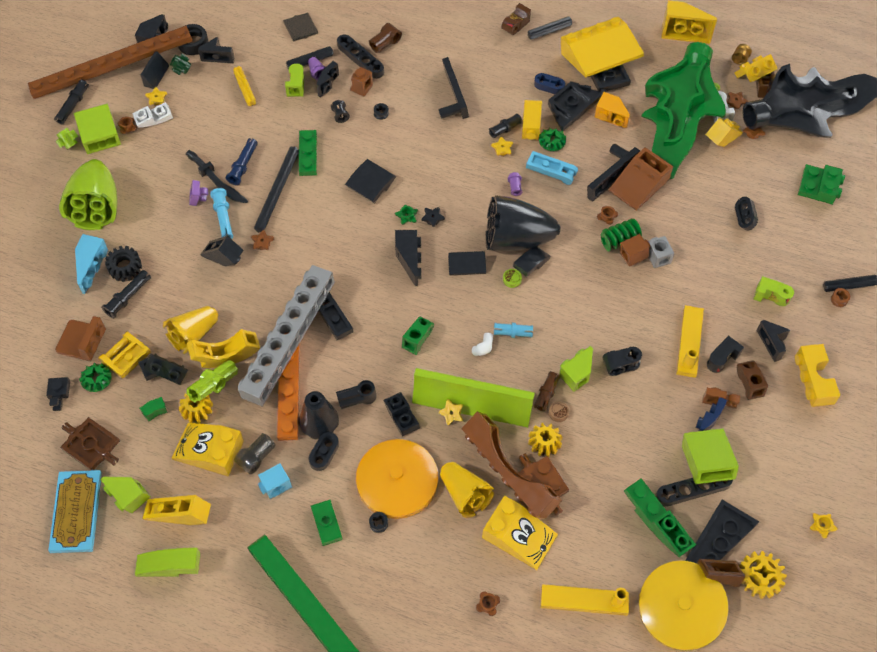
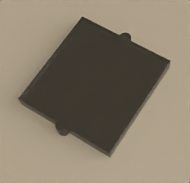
M308 12L283 20L293 42L318 34V30Z

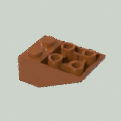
M644 147L609 188V192L637 211L670 179L673 166Z

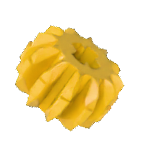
M184 393L185 399H180L179 403L181 406L178 408L184 420L188 419L189 423H193L196 420L199 424L202 418L208 420L207 414H212L213 402L210 400V396L208 395L195 403Z
M543 422L540 427L535 425L533 431L529 432L530 439L528 440V445L532 446L531 451H538L539 457L542 453H545V456L550 457V453L557 454V449H560L562 446L560 441L563 438L561 434H558L559 429H552V423L548 427Z

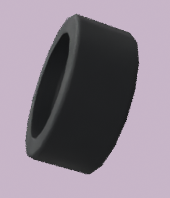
M198 24L185 25L191 36H199L201 39L195 43L178 46V48L186 55H198V48L209 42L207 32Z

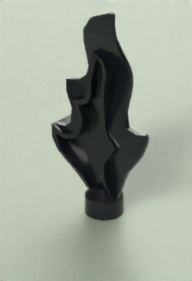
M790 64L782 66L771 79L763 99L744 104L743 120L750 130L768 125L797 129L818 137L831 138L833 134L829 130L826 120L829 117L853 115L877 98V78L867 74H858L837 81H827L819 74L815 67L811 68L806 76L797 77L791 72Z

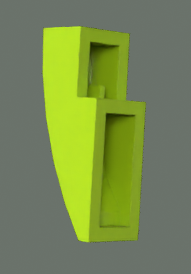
M175 548L138 554L135 576L178 577L179 574H198L200 551L198 548Z

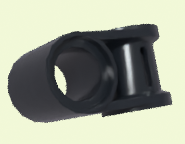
M633 346L605 353L602 358L609 376H617L621 373L637 370L642 358L641 350Z

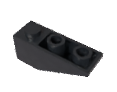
M395 230L396 257L413 284L418 286V279H422L421 268H418V263H421V252H418V248H421V237H417V230Z

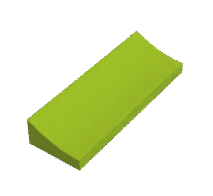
M416 368L412 403L443 409L447 399H449L453 404L463 405L461 414L473 416L478 411L487 414L491 420L528 428L535 393Z

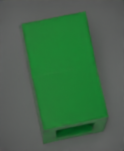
M162 397L151 400L139 408L148 422L159 415L168 413Z

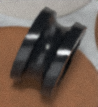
M379 103L374 106V117L376 119L383 120L388 117L389 108L386 104Z
M375 512L370 516L369 524L371 530L375 533H382L387 529L388 518L384 513ZM382 519L383 525L375 526L374 520Z

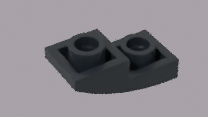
M332 61L318 78L316 85L319 97H322L332 89L331 81L339 76L338 64L335 61Z
M401 392L383 400L402 437L420 429L419 422L413 415L410 405Z

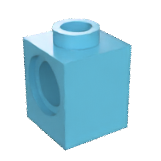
M281 463L258 475L260 479L258 486L262 494L267 493L270 499L292 488L290 479Z

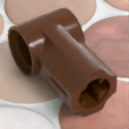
M386 23L382 27L381 32L369 40V45L375 53L379 52L390 43H398L402 37V32L391 23Z

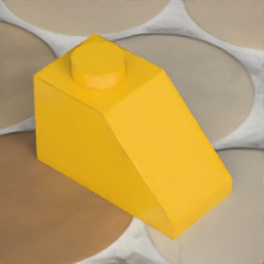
M524 100L522 139L539 140L542 101Z

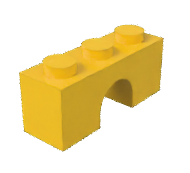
M824 344L800 346L795 354V363L799 365L800 379L805 385L806 398L810 401L811 407L835 405L840 397L835 378L825 379L817 373V370H824L829 362Z

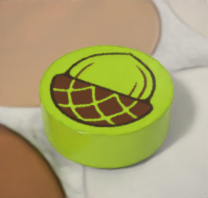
M508 269L504 272L503 283L507 287L515 288L521 284L522 275L518 270Z

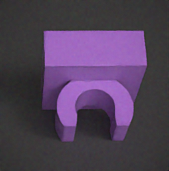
M193 180L190 188L189 205L197 206L198 200L206 201L208 188H200V181Z

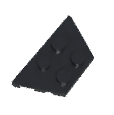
M570 81L548 100V106L561 131L567 129L593 107L606 90L601 89L600 92L592 90L591 86L580 85Z

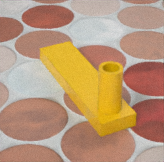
M684 306L676 375L693 378L697 376L704 308Z
M542 584L540 608L628 616L629 592L625 588H617L616 591Z

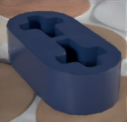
M545 73L537 74L534 80V86L537 89L556 94L566 84L563 79Z

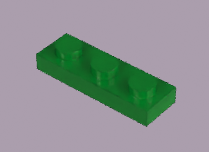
M299 130V176L317 175V130Z

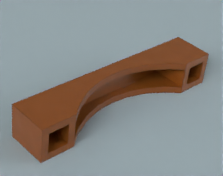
M477 411L461 428L466 434L465 438L471 444L476 445L478 448L477 452L483 458L488 459L492 470L500 473L503 477V483L515 491V497L528 506L527 510L533 517L546 519L562 502V499L549 485L531 482L512 468L501 448L499 428L487 414Z

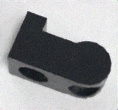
M728 335L711 353L707 361V368L714 373L721 372L731 357L736 360L741 355L744 347Z

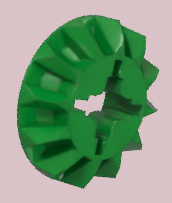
M549 127L548 130L543 129L542 133L539 134V144L545 150L558 151L565 146L566 135L563 134V131H558L557 128L554 130ZM552 136H555V139L552 140V142H550V138H552Z
M94 363L91 366H86V369L81 371L79 380L85 390L98 392L110 384L112 373L109 367L103 363ZM95 372L98 374L96 383L91 378Z

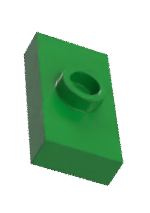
M331 499L311 505L322 546L343 540Z

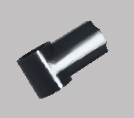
M363 380L358 386L336 392L341 409L361 403L371 404L377 397L375 385L369 380ZM366 390L371 391L369 394H363Z

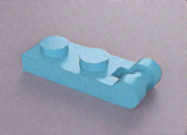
M532 151L526 163L527 169L559 179L566 185L572 184L573 176L578 171V168L572 164Z

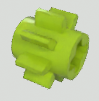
M66 128L56 134L59 138L56 140V143L60 148L65 146L66 149H69L78 143L75 139L78 135L74 129L69 131Z

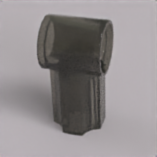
M262 433L248 448H243L237 453L234 462L247 473L253 474L276 444L267 434Z

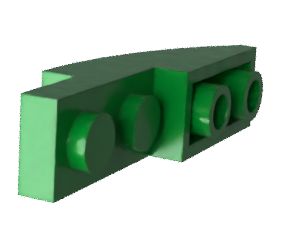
M642 478L624 490V493L636 507L634 511L675 555L680 557L696 545L670 510L666 511Z

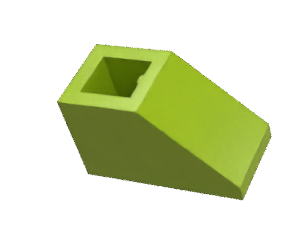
M591 346L585 350H579L575 357L571 360H565L560 365L559 375L573 392L589 382L593 348Z
M102 477L100 479L105 485L103 487L104 491L109 496H114L116 499L114 503L122 512L126 510L132 514L151 497L141 483L132 477Z

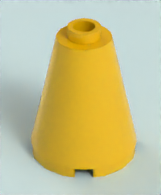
M204 306L168 318L163 322V329L167 328L168 333L165 335L176 350L180 351L182 349L183 354L189 352L187 343L191 339L200 341L216 324L218 312L213 307Z
M448 462L442 466L440 477L463 517L476 516L474 512L479 509L481 511L486 509L494 497V492L492 491L494 488L489 483L456 462Z

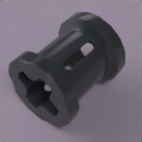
M336 100L331 105V110L335 113V121L338 123H344L350 118L343 100Z

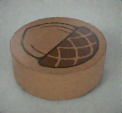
M560 401L552 403L548 412L549 417L555 422L565 421L569 414L568 406Z

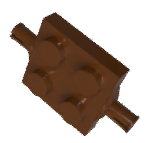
M88 417L76 428L68 422L64 423L65 426L62 425V430L70 435L60 448L90 471L95 470L104 460H107L113 466L118 463L119 458L111 454V451L120 442L119 438Z

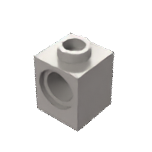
M663 236L659 238L654 237L649 240V259L653 267L658 268L671 264L674 251L667 238Z

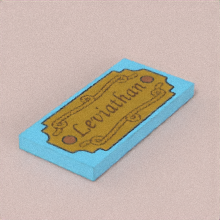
M100 470L59 472L48 549L50 553L93 552L101 486L100 479L102 477Z

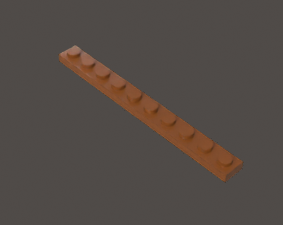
M183 26L29 82V90L33 99L77 84L80 79L88 80L151 57L155 51L162 53L193 40L187 26Z

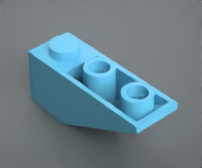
M82 234L75 248L77 284L82 294H85L87 289L91 287L93 277L99 271L100 264L108 253L104 239Z

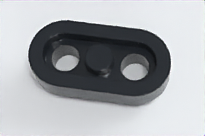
M746 196L739 198L735 204L738 224L744 230L750 231L758 223L755 204L753 200Z
M326 432L319 437L308 458L313 470L322 471L330 464L339 447V440L336 434ZM327 443H332L330 447L326 446ZM319 459L323 460L320 464L316 463Z

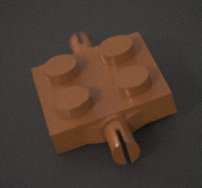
M526 453L523 456H519L524 465V468L518 472L522 477L534 483L549 485L559 497L569 492V488L548 456L532 463ZM558 505L553 510V512L555 513V516H557L560 513H562L563 510Z

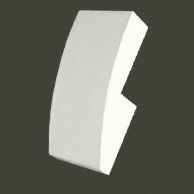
M166 102L151 110L146 106L132 113L138 128L157 125L173 118Z

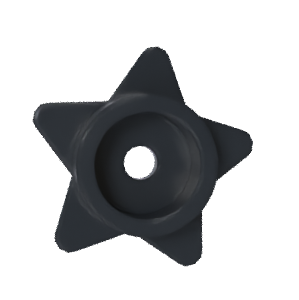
M439 207L433 210L425 208V215L421 219V221L427 222L432 227L445 220L444 216L440 214Z

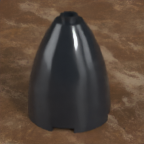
M495 195L490 200L487 212L486 248L491 251H517L537 247L555 239L560 234L561 226L550 214L530 203L511 197Z

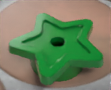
M404 205L400 211L395 212V215L401 218L402 225L407 222L416 223L415 215L418 209Z

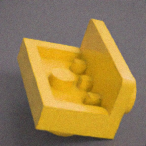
M771 54L765 57L760 55L752 59L753 63L749 64V62L740 65V70L734 73L737 78L746 74L751 83L777 70V66Z

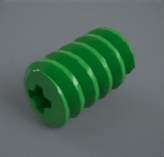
M631 218L628 221H623L621 224L618 223L615 226L603 229L601 232V242L606 251L610 252L611 246L613 249H617L621 242L638 234L642 236L640 225L637 220Z

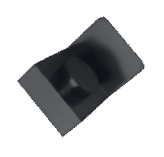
M218 37L198 48L202 62L234 64L235 58L232 47L220 46Z
M762 320L756 331L773 361H779L786 352V347L782 340L787 338L790 330Z

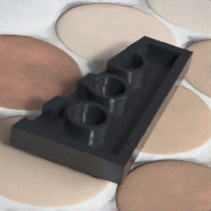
M722 499L685 561L698 564L699 559L721 560L758 525L759 521Z

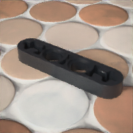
M346 34L340 35L337 38L338 49L359 67L371 71L372 77L376 79L384 75V65L353 38ZM353 50H358V51H359V52L356 53V54L351 53V51H353ZM363 59H369V60H370V61L367 62V63L362 62Z
M693 478L661 486L657 490L656 498L663 507H668L729 489L733 480H727L725 484L723 481L716 482L715 487L714 482H709V489L703 490L698 484H695ZM681 486L689 488L690 494L682 495L679 488ZM663 492L665 495H670L668 500L665 497H661Z

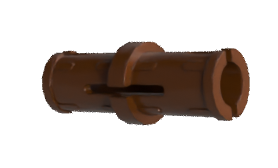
M552 371L548 373L544 385L539 389L540 393L533 405L534 408H537L539 411L546 410L550 398L555 394L554 390L560 375Z

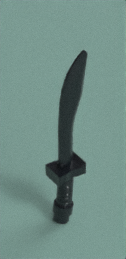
M191 150L186 152L188 159L199 166L198 171L202 177L207 175L218 188L225 189L226 196L236 202L248 203L245 197L234 188L223 183L213 173L215 170L211 162L205 163Z

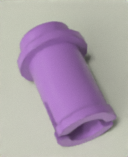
M517 172L510 173L508 177L511 195L513 196L522 194L520 182L522 177Z

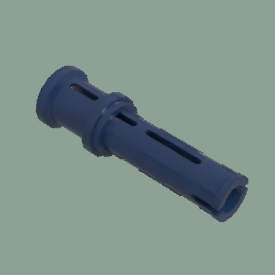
M249 138L238 160L233 162L230 173H227L225 177L230 184L240 185L241 177L246 173L247 164L258 145L255 139Z

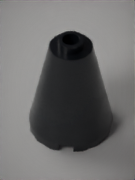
M313 391L308 393L304 399L299 416V426L302 432L310 436V438L319 439L323 433H333L339 425V416L336 409L322 393Z

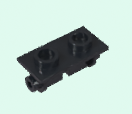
M150 353L143 369L178 385L182 383L188 369L184 368V365L181 366L174 362H169L156 353L154 355Z

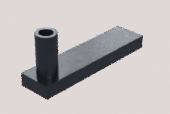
M448 57L443 58L444 70L457 103L438 109L440 117L443 119L461 113L463 119L468 118L467 105Z
M613 144L610 147L609 152L620 159L587 186V198L593 202L613 185L631 160L640 152L638 148L634 147L632 150L627 151L617 144Z

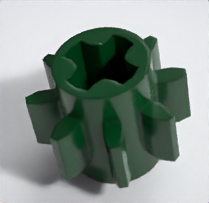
M182 53L180 56L175 55L170 62V66L173 67L172 71L178 75L181 72L186 74L191 66V63L188 62L189 58Z

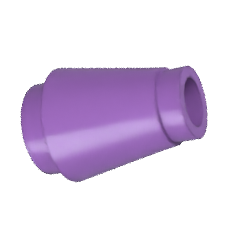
M312 57L308 60L311 76L318 80L326 67L316 57Z

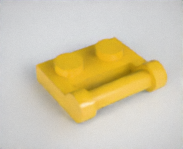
M128 331L122 335L123 338L108 352L98 357L105 366L109 367L122 379L139 364L138 362L144 360L151 353L146 345ZM128 343H130V344H129L124 350H122L113 360H111V358H113L124 346H126Z

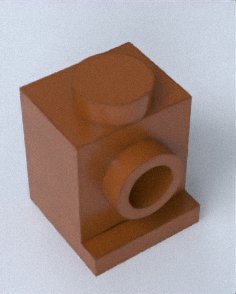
M362 67L356 69L351 77L352 86L350 91L364 97L373 86L372 72Z

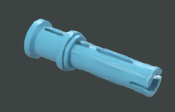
M223 188L213 189L210 192V196L214 201L213 209L217 212L221 238L228 234L232 239L233 234L227 211L229 203L225 197L227 195L226 190Z

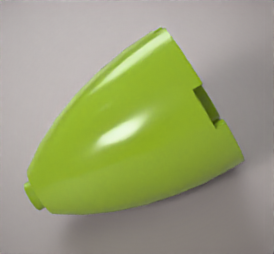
M97 159L85 162L72 174L61 196L59 204L60 214L63 218H67L74 223V226L77 228L100 230L103 226L113 223L116 218L117 191L115 182L107 166Z

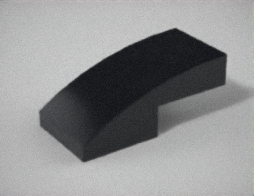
M533 247L521 255L513 263V267L528 277L536 268L540 269L550 259V255L539 247Z

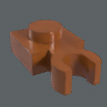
M707 387L702 399V403L712 405V403L716 404L719 397L727 400L726 406L736 409L740 396L736 394L728 395L727 391L716 387Z

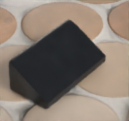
M157 51L154 52L140 74L144 87L151 89L158 86L169 68V64Z
M485 251L448 253L449 275L486 274Z

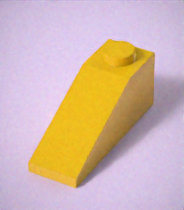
M197 495L148 499L142 519L183 525L207 524L211 504Z

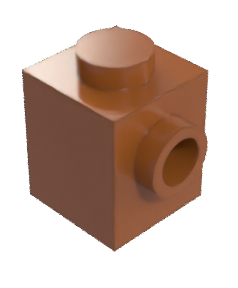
M640 234L620 243V254L629 267L649 258L650 244Z

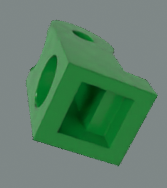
M421 316L418 317L402 336V348L417 355L421 346L431 334L434 323Z

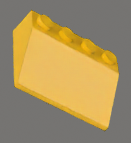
M613 17L605 22L597 23L596 25L583 28L574 33H568L561 37V54L585 78L644 56L643 50L627 23L620 17Z

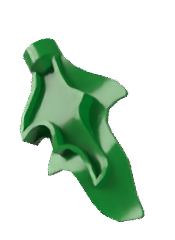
M702 42L690 43L686 48L683 60L673 67L656 73L645 84L646 97L654 96L658 99L656 106L644 111L641 117L652 120L656 124L652 152L673 166L670 179L675 177L679 166L691 151L695 142L699 121L706 115L724 118L726 115L725 104L711 77L710 63L713 50L709 45Z

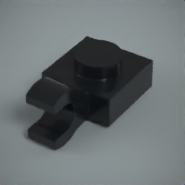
M68 377L48 378L46 396L50 399L49 405L53 406V411H61L62 398L69 397L70 379Z

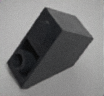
M161 14L140 23L135 33L137 43L167 32L168 22H166L165 15Z

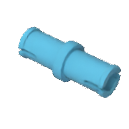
M513 322L511 324L494 323V328L502 329H494V335H508L511 338H515V336L532 338L533 336L532 332H525L533 331V325H516Z

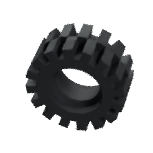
M119 246V250L114 248V252L110 251L108 253L109 256L105 258V265L109 274L117 281L120 278L122 282H125L126 278L130 281L132 276L135 278L137 276L136 273L139 274L141 272L142 262L137 251L132 247L129 249V246H125V249H123L122 246ZM130 260L127 266L117 267L119 262Z

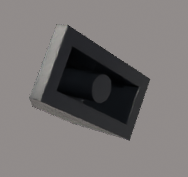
M229 236L209 241L200 255L226 267L237 264L244 250Z

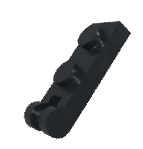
M329 292L323 304L326 302L328 304L321 305L318 312L335 339L339 340L353 333L354 330Z

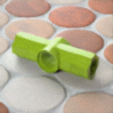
M228 360L214 370L206 369L201 374L200 379L187 388L186 394L191 401L196 403L212 392L219 393L224 388L226 382L238 374V368L233 361Z

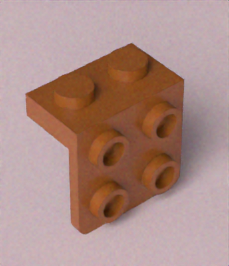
M93 316L90 323L69 320L55 351L61 355L91 362L106 331L101 318Z

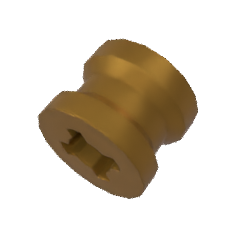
M739 44L732 54V61L737 65L746 63L752 54V49L747 44Z

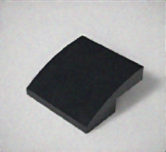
M367 159L355 170L345 185L375 204L382 192L388 190L396 176Z

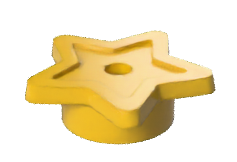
M155 87L152 92L146 93L145 96L149 99V105H161L164 103V97L167 95V92L159 91Z
M500 137L498 142L491 144V147L495 148L497 156H505L511 154L510 147L513 145V142L505 141L503 137Z
M447 399L445 408L439 410V414L445 417L447 425H450L454 420L463 421L461 416L463 405L453 404Z
M813 513L814 523L810 526V530L819 532L823 539L827 538L829 532L838 530L831 519V514L818 515Z

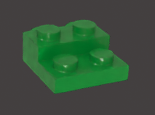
M806 164L797 195L833 205L835 199H839L841 196L842 188H839V186L843 185L846 175L842 174L843 169L825 165L824 169Z

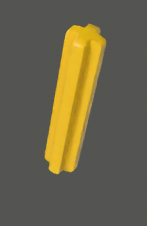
M234 67L233 71L247 105L251 107L256 104V99L242 67Z

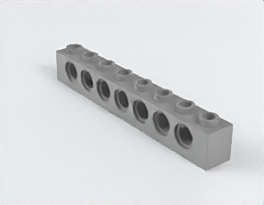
M314 265L311 266L309 271L305 272L303 281L300 286L296 287L292 300L287 302L283 315L278 317L274 330L269 332L265 345L259 349L256 360L248 368L247 375L239 382L238 391L242 399L263 407L334 285L333 272Z

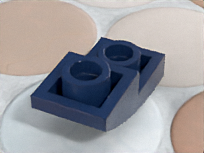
M719 397L716 404L712 403L710 411H706L703 418L699 417L695 428L699 429L698 431L710 430L720 417L727 400Z

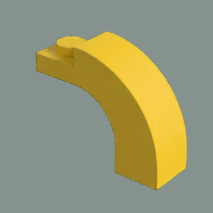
M241 329L231 338L218 343H206L191 339L187 343V348L191 360L200 362L202 368H216L228 360L239 363L249 358L260 349L256 332Z

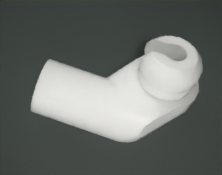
M485 333L483 342L472 347V354L474 356H483L491 352L493 334Z

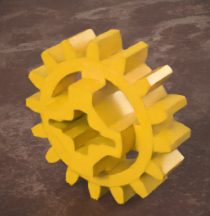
M754 551L750 556L746 555L743 559L744 562L742 561L739 564L741 571L745 575L741 584H746L744 591L749 589L752 591V597L758 593L760 599H763L765 595L770 599L774 596V593L778 595L781 592L780 588H783L786 584L782 581L787 577L786 574L782 573L785 566H779L780 559L773 560L772 553L767 557L764 551H761L759 556ZM757 562V565L755 567L752 566L751 568H749L751 564ZM775 582L773 586L767 587L769 583Z

